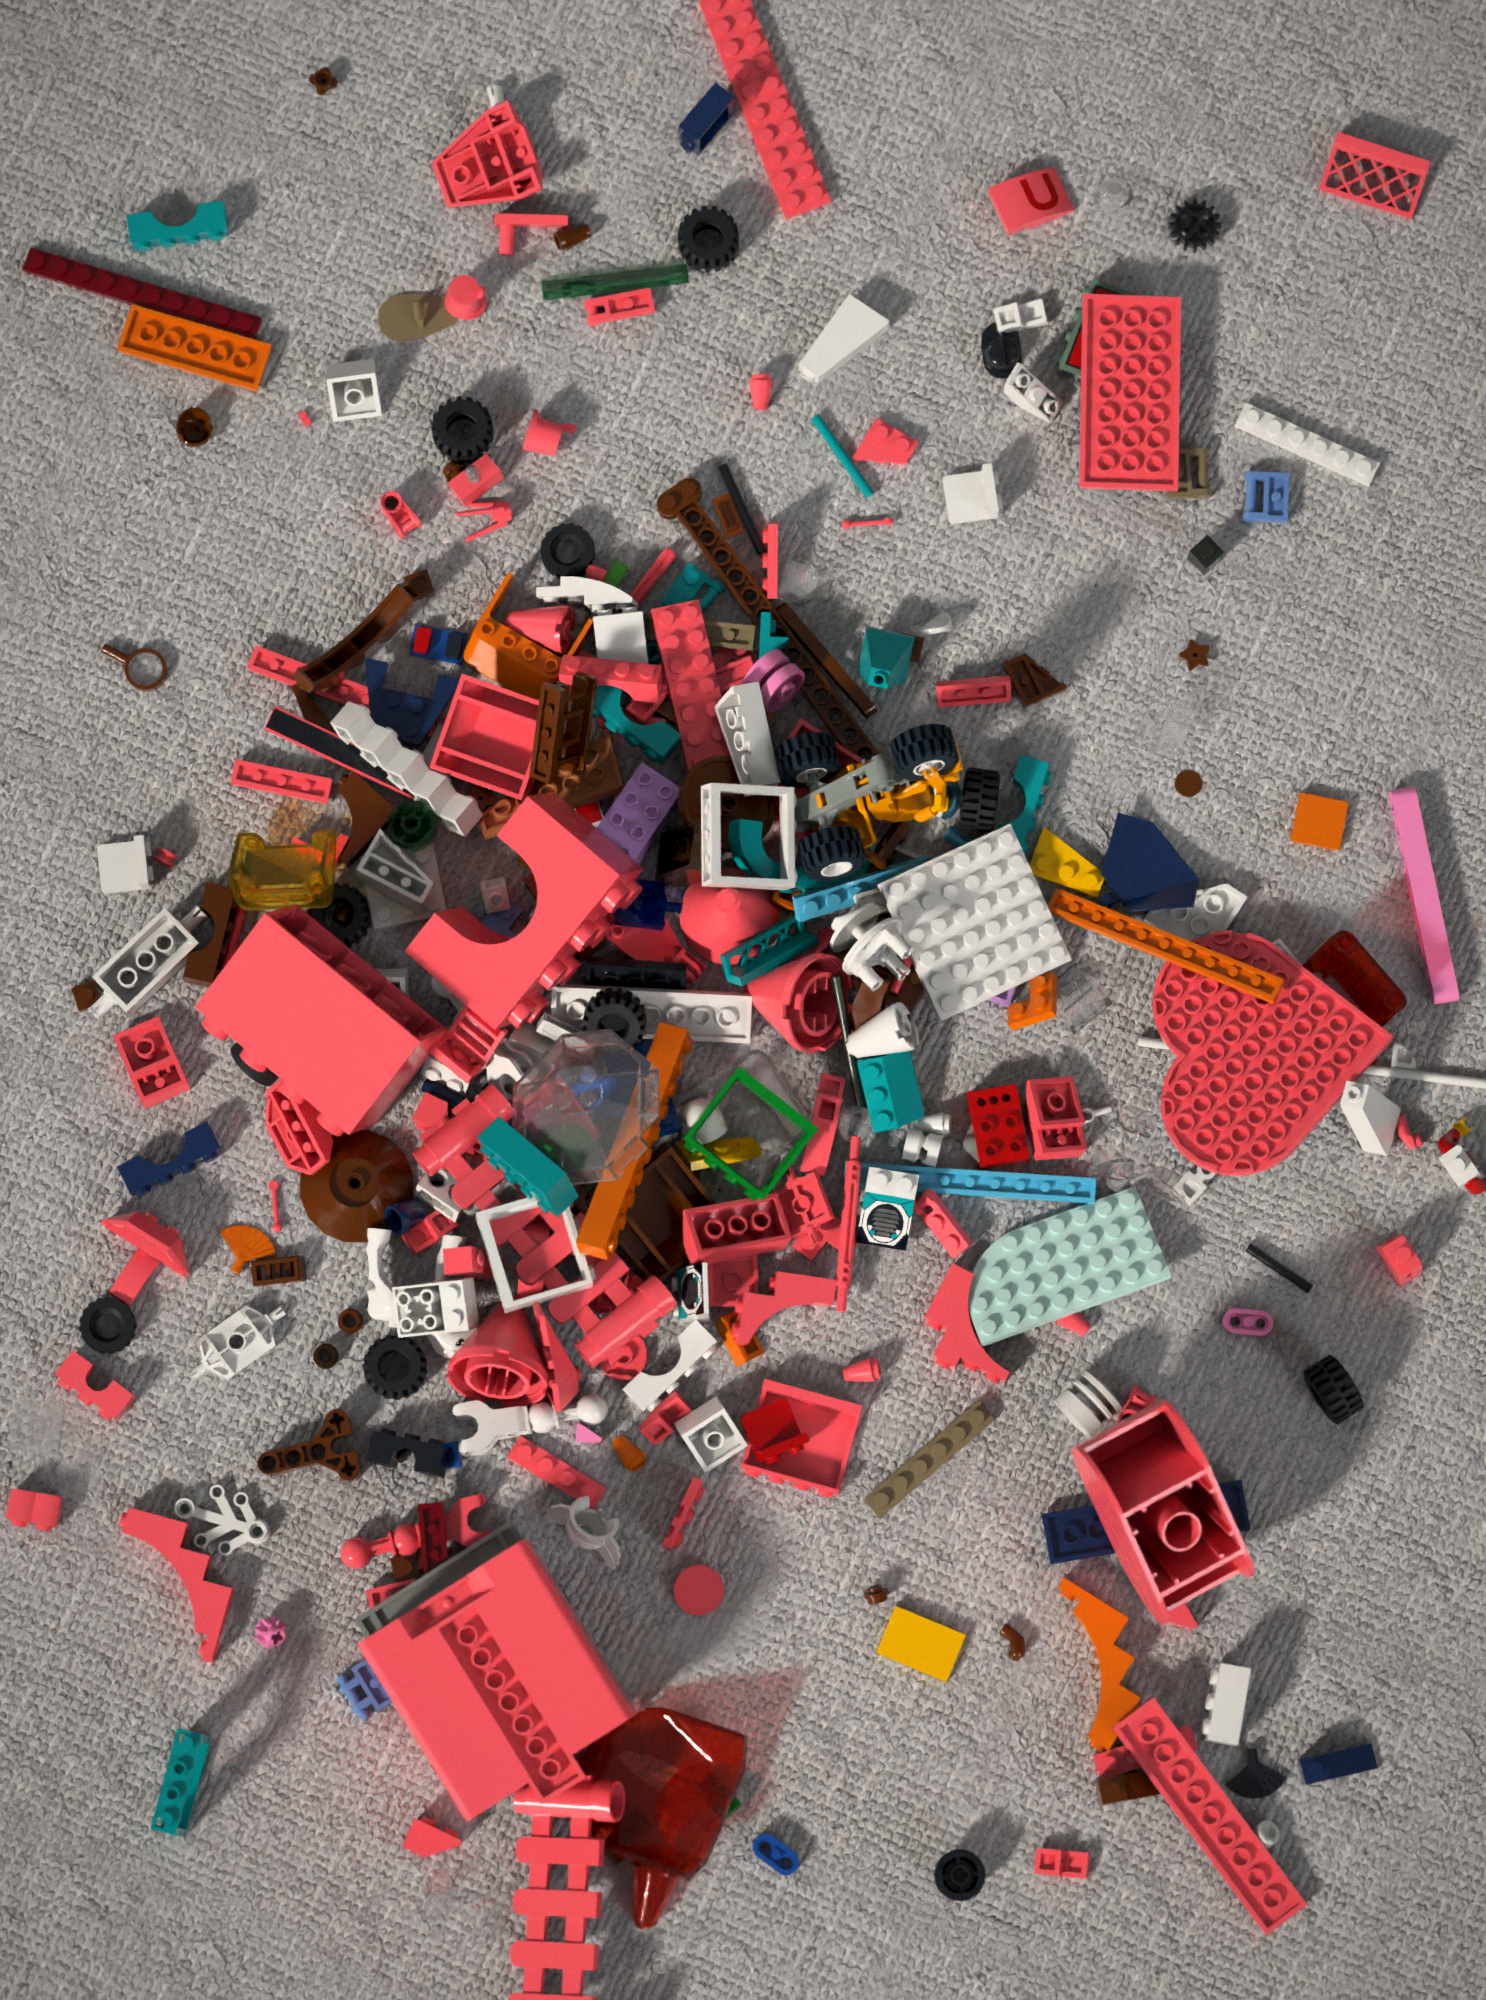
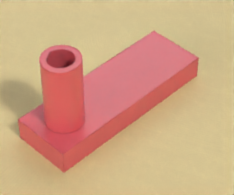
M495 213L494 224L496 227H500L499 255H514V227H569L568 215Z

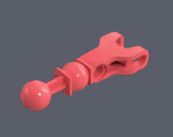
M485 1494L460 1498L453 1504L450 1512L445 1515L447 1542L455 1540L465 1547H470L492 1533L489 1530L475 1532L468 1525V1515L470 1512L486 1503ZM408 1523L400 1524L392 1532L387 1531L388 1537L369 1542L362 1537L349 1538L342 1545L341 1558L348 1567L361 1569L368 1565L372 1556L391 1551L393 1556L397 1554L403 1556L412 1555L421 1547L419 1523H416L415 1526Z

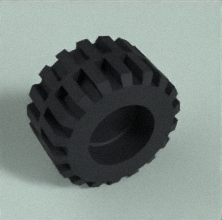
M707 205L701 206L700 211L695 208L692 210L691 215L687 213L684 216V222H680L678 231V247L682 259H686L688 266L694 265L695 270L699 272L701 268H704L705 273H710V269L715 268V272L721 271L720 266L722 265L725 268L729 266V261L735 259L736 252L739 249L737 223H734V218L731 215L727 216V211L724 209L717 211V206L707 209ZM713 229L722 235L723 241L716 248L703 249L694 242V237L702 230Z
M458 396L456 397L457 400L453 402L450 398L446 400L447 404L445 406L441 404L438 407L439 411L434 413L433 422L431 421L435 446L440 450V454L444 457L448 456L450 461L457 459L460 463H464V460L468 459L469 463L474 462V457L481 458L483 452H488L490 449V443H493L494 428L491 415H489L486 407H482L481 402L478 400L473 402L471 397H466V400H462V397ZM460 419H468L477 425V431L474 436L465 441L455 440L448 434L449 427Z
M968 767L966 770L959 816L961 829L991 832L993 830L1000 785L998 771Z
M332 883L333 886L328 887L326 885L322 887L323 890L321 892L317 891L314 894L315 898L310 900V908L307 909V913L350 948L352 947L351 944L360 943L362 936L366 937L368 934L367 929L371 926V911L365 896L354 886L351 888L346 883H343V885ZM338 903L347 904L354 911L352 922L341 929L331 928L325 922L327 910Z
M611 987L606 988V993H603L602 990L597 992L596 998L594 996L590 998L589 1004L586 1005L584 1011L582 1032L583 1035H586L585 1040L588 1044L593 1043L592 1049L595 1051L601 1049V1054L605 1056L607 1052L612 1053L611 1057H617L618 1052H621L622 1056L626 1055L628 1049L631 1051L636 1049L637 1043L640 1044L644 1035L647 1019L645 1007L643 1004L640 1005V999L637 996L635 998L632 997L631 991L628 990L626 993H623V988L617 987V991H612ZM608 1013H617L622 1015L629 1025L623 1030L612 1031L603 1026L600 1018Z
M398 1334L396 1336L386 1335L383 1339H377L373 1346L370 1345L368 1353L364 1356L363 1365L364 1377L369 1386L378 1395L386 1399L400 1400V1398L411 1397L410 1395L414 1392L416 1394L419 1391V1387L424 1384L425 1376L428 1372L427 1359L420 1346L409 1337L398 1338ZM392 1353H401L410 1362L408 1375L397 1382L385 1379L380 1369L383 1359Z
M1332 1355L1326 1356L1303 1371L1304 1380L1315 1401L1324 1414L1335 1424L1338 1425L1364 1408L1363 1399L1354 1381L1343 1365Z

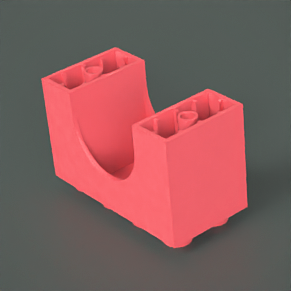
M554 791L527 796L497 834L501 840L526 861L536 880L537 905L527 927L516 937L501 935L486 927L463 906L434 913L404 951L494 1030L511 1024L517 1029L521 1028L526 1022L533 1024L550 1004V1001L543 996V993L546 990L550 991L557 983L561 987L564 986L581 966V963L573 957L576 952L583 951L588 945L594 948L610 931L612 925L604 919L609 912L613 913L619 907L625 910L643 889L635 879L644 868Z

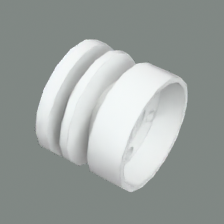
M1084 1371L1080 1377L1086 1386L1076 1379L1073 1384L1079 1393L1075 1395L1066 1389L1054 1402L1061 1412L1084 1435L1090 1438L1103 1427L1097 1417L1099 1414L1110 1420L1113 1416L1107 1407L1115 1413H1118L1122 1407L1116 1400L1113 1392L1100 1379Z

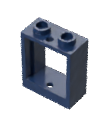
M715 82L679 124L680 146L686 152H693L698 156L735 113V97Z

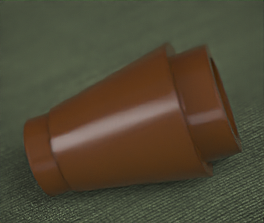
M585 223L583 225L558 228V231L553 233V237L559 251H568L587 240V238H590L591 231Z

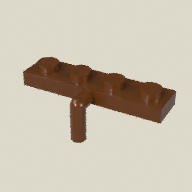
M904 821L893 822L874 851L869 847L864 849L866 858L871 862L866 873L887 867V864L894 855L892 852L896 846L901 845L907 838L908 834L906 832L910 828L909 825Z

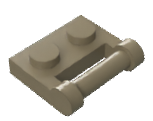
M1208 448L1179 449L1178 491H1167V500L1209 499L1212 497L1208 484ZM1190 458H1197L1199 489H1192Z

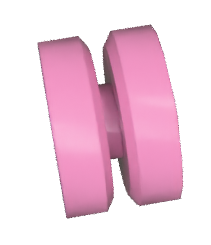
M774 649L763 655L750 668L742 684L759 682L764 709L768 713H773L785 706L796 695L805 680V673L795 663H790V659L780 649Z

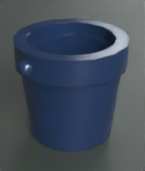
M412 1198L387 1206L384 1210V1217L389 1229L395 1235L400 1236L424 1221L426 1213L421 1202L416 1198Z

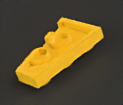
M1043 827L1029 865L1034 877L1097 899L1104 881L1101 871L1047 828Z
M753 1137L716 1139L702 1144L727 1164L762 1157V1147ZM674 1141L675 1152L691 1171L709 1168L703 1162L705 1160L703 1155L699 1152L694 1155L683 1146L686 1143L685 1141Z

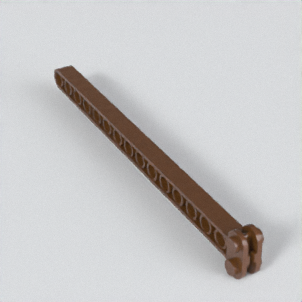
M685 478L662 493L657 500L659 515L666 520L678 519L752 624L757 626V631L760 633L761 621L757 618L761 612H771V620H776V632H783L786 637L790 638V643L782 652L785 655L791 651L797 652L800 658L790 663H795L803 672L810 671L813 673L814 678L809 682L804 681L800 690L837 742L856 755L862 750L868 751L871 754V758L879 755L866 734L698 503L702 497L700 483L696 479ZM690 514H698L700 520L695 524L689 523L687 517ZM705 533H710L714 536V540L711 543H704L701 540V536ZM719 553H725L729 558L726 562L719 563L715 560V556ZM734 572H738L743 576V579L738 583H734L729 579V576ZM748 592H753L756 594L757 599L749 603L744 600L743 596ZM818 691H824L828 694V698L820 702L815 699L814 695ZM832 711H839L843 717L840 721L834 722L829 718V714ZM851 730L856 733L857 738L854 741H846L843 738V734Z

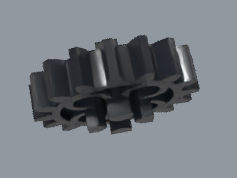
M1196 198L1193 199V203L1190 205L1187 200H1184L1183 208L1177 205L1175 207L1176 213H1171L1169 218L1173 222L1168 224V229L1173 230L1170 232V238L1177 237L1175 245L1184 244V251L1188 247H1192L1193 253H1196L1197 247H1201L1203 251H1206L1207 243L1213 246L1215 243L1214 238H1219L1220 235L1218 229H1221L1222 226L1221 222H1216L1220 218V214H1213L1215 207L1212 205L1207 208L1205 200L1200 205L1197 203ZM1185 214L1189 215L1190 219L1184 220L1182 216ZM1200 215L1207 216L1208 219H1202L1200 221L1199 228L1196 226L1192 228V232L1189 237L1183 236L1182 232L1187 233L1190 229V225H1195L1198 222V218ZM1199 231L1201 233L1207 232L1208 235L1206 237L1200 236Z

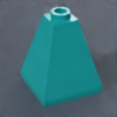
M866 626L858 674L868 685L885 689L905 683L915 636Z

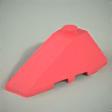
M537 1301L533 1302L538 1346L549 1378L546 1391L557 1413L561 1412L579 1392L578 1381L582 1380L578 1366L574 1367L570 1356Z

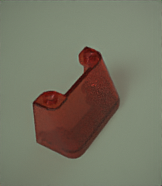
M1341 930L1331 936L1302 965L1311 973L1323 974L1321 977L1324 980L1332 975L1363 1013L1384 1029L1395 1020L1407 1005L1404 993L1349 931Z

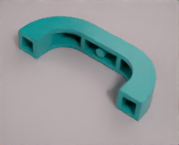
M745 819L729 821V845L733 858L741 871L749 878L780 879V864L772 861L762 846L763 822ZM875 844L869 846V848L873 851L875 848ZM866 858L867 862L860 870L852 875L833 881L810 880L806 877L803 867H795L798 874L795 887L788 890H779V892L794 893V890L805 893L863 875L868 870L871 862Z

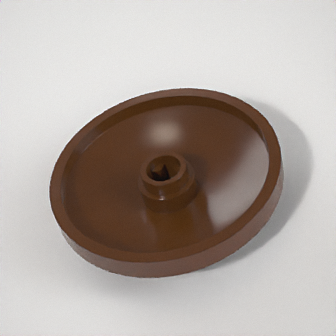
M722 755L706 758L698 762L685 775L678 793L679 811L685 824L694 820H701V786L709 783L740 784L731 756ZM720 793L721 852L731 853L729 821L745 819L763 822L762 839L767 835L772 827L775 816L773 796L752 795L745 797L744 794Z

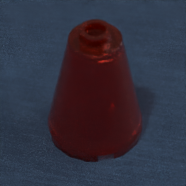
M642 1855L634 1856L632 1872V1921L636 1923V1927L649 1930L657 1925L682 1877L683 1867L676 1869L677 1863L665 1858L649 1855L648 1860H642Z

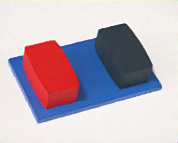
M415 624L409 656L462 665L468 634Z

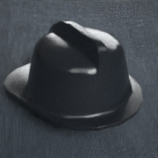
M996 322L991 323L985 328L981 338L984 367L995 378H1008L1015 365L1022 361L1018 331L999 333Z

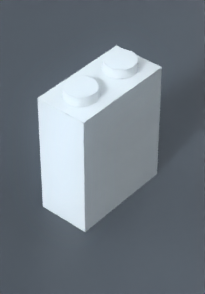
M637 606L622 608V613L615 614L612 613V609L597 611L598 615L593 616L597 657L599 659L648 664L643 612L637 611Z

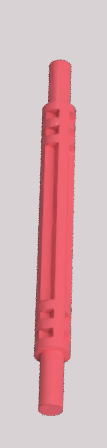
M851 1136L849 1161H846L836 1286L838 1287L836 1312H846L848 1288L851 1287L861 1162H859L861 1137Z

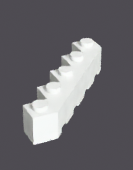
M348 701L330 722L340 739L347 745L352 742L360 749V756L373 767L380 766L388 774L386 778L399 789L403 790L405 788L415 797L414 801L428 813L430 811L435 812L437 816L443 819L441 824L445 828L465 837L483 816L478 807L479 803L470 795L464 796L457 793L451 785L452 780L445 773L429 770L424 762L425 757L415 749L412 751L402 747L397 739L398 734L392 728H384L375 724L370 716V710L365 705H357Z

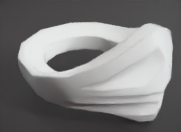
M943 612L923 627L918 628L919 633L922 635L940 632L949 633L952 630V619L946 612Z

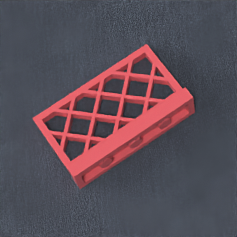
M1337 132L1319 190L1412 220L1431 161ZM1336 151L1346 152L1351 162L1338 167L1334 159ZM1352 155L1358 156V158L1354 160ZM1365 158L1371 161L1374 169L1362 175L1356 162ZM1375 162L1380 163V164H1383V165L1377 167V165H1376ZM1333 163L1335 170L1330 172ZM1353 164L1359 177L1346 183L1341 170ZM1390 166L1394 168L1397 177L1385 182L1379 170ZM1399 170L1405 171V173L1400 174ZM1376 172L1382 184L1369 190L1364 178ZM1338 173L1343 185L1336 189L1325 186L1327 178ZM1410 173L1421 176L1418 185L1408 190L1402 177ZM1399 179L1405 192L1393 198L1387 185ZM1361 180L1366 193L1360 196L1353 195L1348 186ZM1384 187L1390 200L1382 204L1375 202L1371 193ZM1343 188H1345L1348 193L1343 192V191H1340V190L1343 189ZM1416 190L1414 198H1412L1410 193ZM1369 195L1371 200L1365 199L1363 197ZM1407 195L1412 203L1409 212L1400 210L1395 200ZM1392 202L1394 208L1387 206V204Z

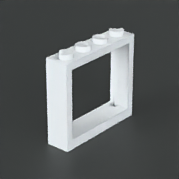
M709 783L701 786L702 886L788 890L795 887L798 874L795 869V858L797 856L795 833L797 822L794 819V809L797 804V798L794 794V787ZM720 793L779 796L780 879L721 876Z
M534 1197L531 1199L524 1198L476 1213V1221L505 1313L531 1306L533 1302L538 1301L541 1303L593 1287V1279H596L593 1265L587 1264L585 1258L587 1255L580 1253L576 1244L581 1227L578 1217L572 1216L570 1208L574 1207L573 1203L562 1212V1216L582 1280L514 1301L489 1221L539 1207L537 1205L538 1201Z

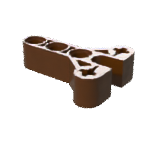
M333 1409L327 1414L326 1423L312 1441L264 1452L257 1461L259 1470L267 1476H275L321 1465L338 1473L344 1481L350 1483L357 1481L362 1473L357 1451L335 1454L332 1450L333 1443L336 1440L354 1436L349 1416L341 1409ZM336 1415L344 1419L341 1422L340 1430L335 1424H331L335 1420ZM322 1445L325 1447L326 1453L322 1458L313 1457L312 1451L315 1446ZM293 1451L300 1452L301 1459L297 1464H290L288 1462V1456ZM269 1457L275 1458V1468L269 1471L265 1470L263 1467L264 1460ZM347 1460L353 1468L356 1467V1470L352 1471L353 1476L350 1477L347 1473H343V1470L347 1469Z

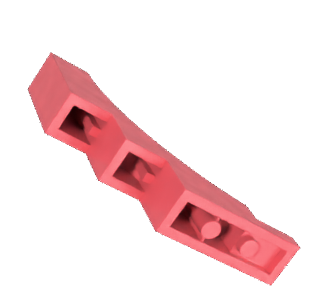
M128 1508L127 1513L123 1512L119 1526L123 1527L122 1532L136 1537L157 1549L176 1569L189 1593L194 1613L195 1632L208 1636L207 1640L203 1639L199 1649V1654L202 1655L201 1660L214 1664L234 1589L206 1581L212 1560L211 1556L183 1549L190 1526L188 1523Z

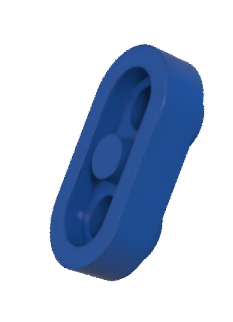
M761 1834L754 1840L753 1851L755 1855L778 1873L790 1875L797 1870L799 1866L797 1854L774 1836ZM763 1842L770 1843L771 1848L768 1852L761 1850ZM784 1857L791 1859L789 1867L782 1866L781 1860Z

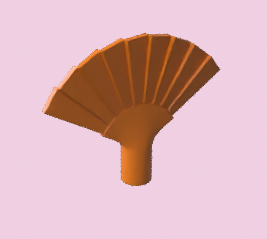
M235 1225L220 1231L236 1256L230 1270L233 1273L240 1275L247 1261L276 1256L272 1242L258 1229L245 1225Z

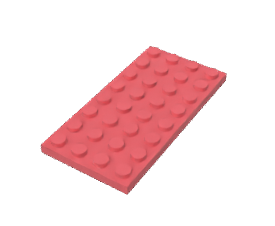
M1109 294L1082 295L1079 488L1178 491L1181 297Z

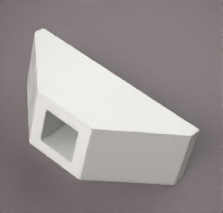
M1021 363L1015 365L1005 382L1004 394L1016 405L1042 420L1052 423L1063 402Z

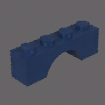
M206 1121L184 1133V1147L178 1157L169 1163L153 1164L144 1160L139 1155L117 1166L129 1193L132 1196H144L152 1191L151 1187L160 1184V1186L166 1185L174 1180L173 1176L181 1172L183 1175L192 1172L197 1168L196 1164L202 1161L209 1163L219 1157L218 1153L222 1152V1149L208 1122Z

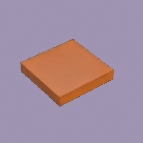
M1300 792L1290 842L1339 851L1349 802Z

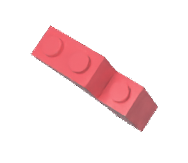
M779 1271L773 1273L767 1283V1292H770V1296L744 1292L740 1294V1298H736L734 1311L738 1313L737 1323H733L731 1337L735 1338L734 1344H749L759 1326L771 1315L782 1309L798 1305L826 1307L834 1305L837 1280Z

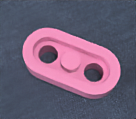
M1233 1308L1224 1314L1222 1325L1230 1334L1262 1337L1272 1330L1273 1319L1265 1311ZM1233 1317L1237 1318L1239 1325L1232 1326L1230 1319ZM1262 1320L1264 1328H1257L1255 1322Z

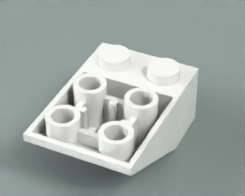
M473 1277L392 1287L398 1338L468 1331L479 1326Z

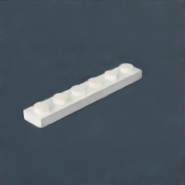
M1246 402L1235 424V427L1368 487L1380 464L1375 460Z

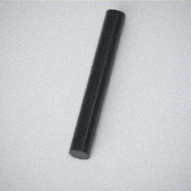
M1250 1243L1245 1250L1246 1253L1306 1293H1309L1313 1287V1284Z

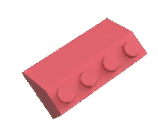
M778 1193L768 1194L763 1201L758 1198L756 1201L745 1198L685 1209L683 1211V1241L690 1266L781 1251L785 1249L792 1239Z

